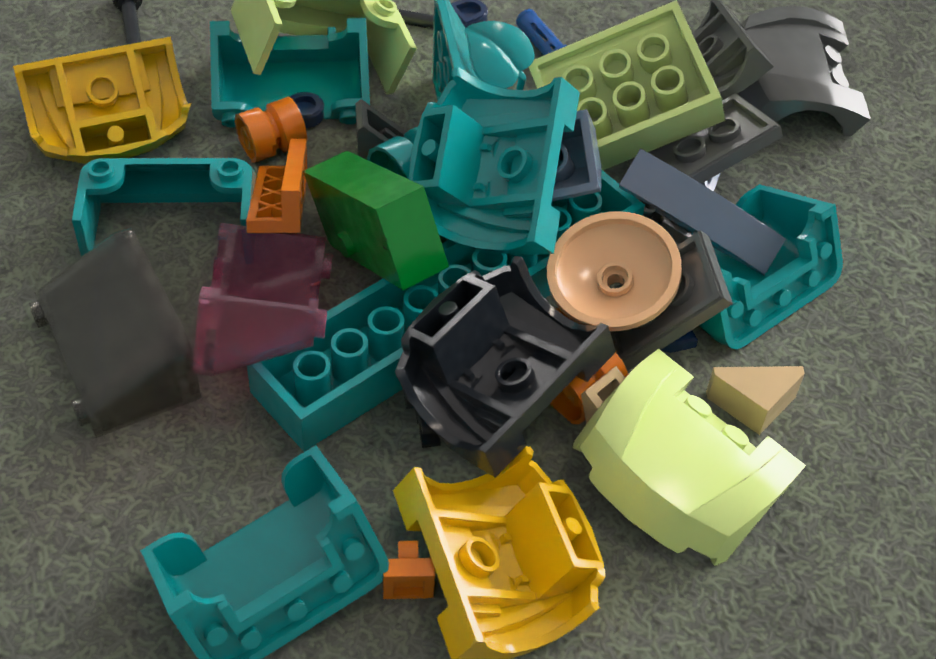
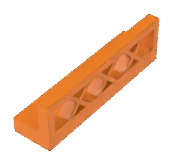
M290 139L286 166H259L246 220L247 233L301 232L307 181L303 173L304 170L308 169L307 139Z

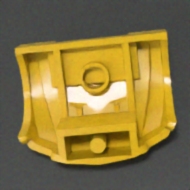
M171 37L13 66L30 132L29 136L46 157L83 164L99 158H130L155 150L186 127L192 103H187Z
M526 446L496 478L487 473L469 481L439 483L425 476L422 468L413 467L393 489L406 531H422L448 607L437 617L451 659H511L528 654L569 633L600 608L598 605V587L605 579V570L592 527L573 492L564 480L552 482L539 465L531 460L534 452L531 447Z

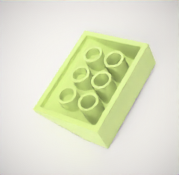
M677 0L539 57L529 66L537 89L550 84L556 77H563L580 92L577 111L587 109L593 121L598 141L601 170L635 158L640 148L649 152L725 121L722 97Z

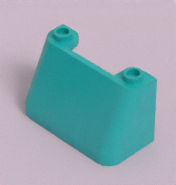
M347 18L346 29L336 33L335 27H328V35L277 36L261 75L253 74L240 35L231 31L230 21H210L211 108L213 117L221 121L223 126L234 128L236 114L256 107L265 111L266 104L290 97L299 92H311L318 95L324 103V119H339L343 124H356L355 103L360 99L370 105L366 18Z
M761 184L740 197L736 206L786 238L764 276L713 248L733 304L699 326L719 344L732 349H740L830 289L838 281L843 268L835 204Z
M316 445L295 457L284 468L281 483L289 498L288 501L207 550L202 551L197 541L185 533L168 534L140 550L168 615L198 659H263L368 593L383 581V573L387 572L389 568L387 555L357 499Z

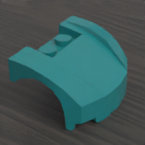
M460 67L451 71L453 80L447 84L437 103L428 102L411 149L409 180L424 186L439 235L462 245L500 254H554L560 212L551 206L562 135L563 132H574L580 92L563 77H556L550 84L538 89L512 90L485 83Z

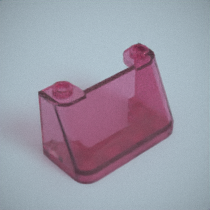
M221 223L218 231L217 257L214 258L211 286H202L199 296L193 374L216 376L313 347L314 337L324 338L327 310L318 309L321 279H330L333 254L324 253L326 237L300 233H247V226Z

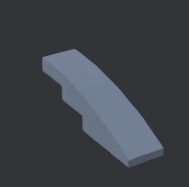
M641 148L619 184L620 189L656 208L655 212L691 231V235H694L699 230L703 231L710 237L713 248L763 276L786 238L724 197Z

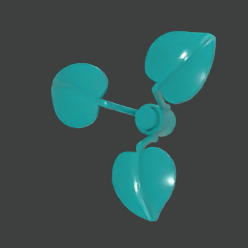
M483 21L469 25L464 32L468 42L470 63L478 79L505 89L514 85L518 79L516 90H523L526 75L522 70L528 68L533 63L535 55L529 38L519 28L504 22Z

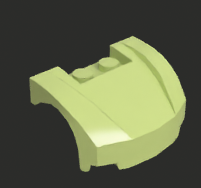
M657 349L639 363L601 404L574 441L573 448L582 452L591 464L592 469L589 473V479L593 485L629 521L676 553H681L689 547L710 557L715 566L728 560L806 465L769 436L757 448L752 445L743 431L733 425H727L712 413L710 406L704 400L685 391L694 376L660 349Z

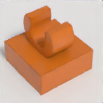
M398 541V559H388V571L383 573V599L434 598L435 567L432 559L419 558L418 541Z

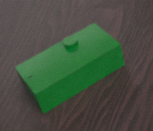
M349 151L340 153L303 171L327 240L345 258L353 259L401 290H405L449 267L424 186Z

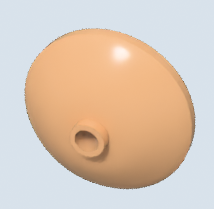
M620 211L599 213L575 223L557 240L554 254H550L547 264L549 289L560 310L578 324L596 326L603 323L609 326L610 331L636 328L659 316L676 296L682 275L680 253L671 235L658 223L645 216ZM613 283L623 284L620 288L609 287Z

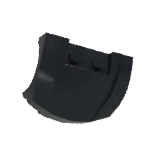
M515 256L511 259L510 266H503L483 276L474 270L461 277L434 298L408 327L402 337L401 346L403 352L395 373L409 401L431 430L462 458L496 478L527 446L522 432L575 377L588 382L616 351L608 325L603 323L596 326L582 325L565 317L541 295L531 278L524 259Z

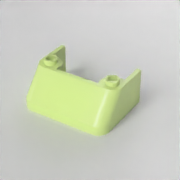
M234 0L231 7V13L253 74H262L279 32L297 36L328 35V27H335L336 33L346 29L347 18H366L368 54L386 94L395 92L417 49L396 4L391 0Z

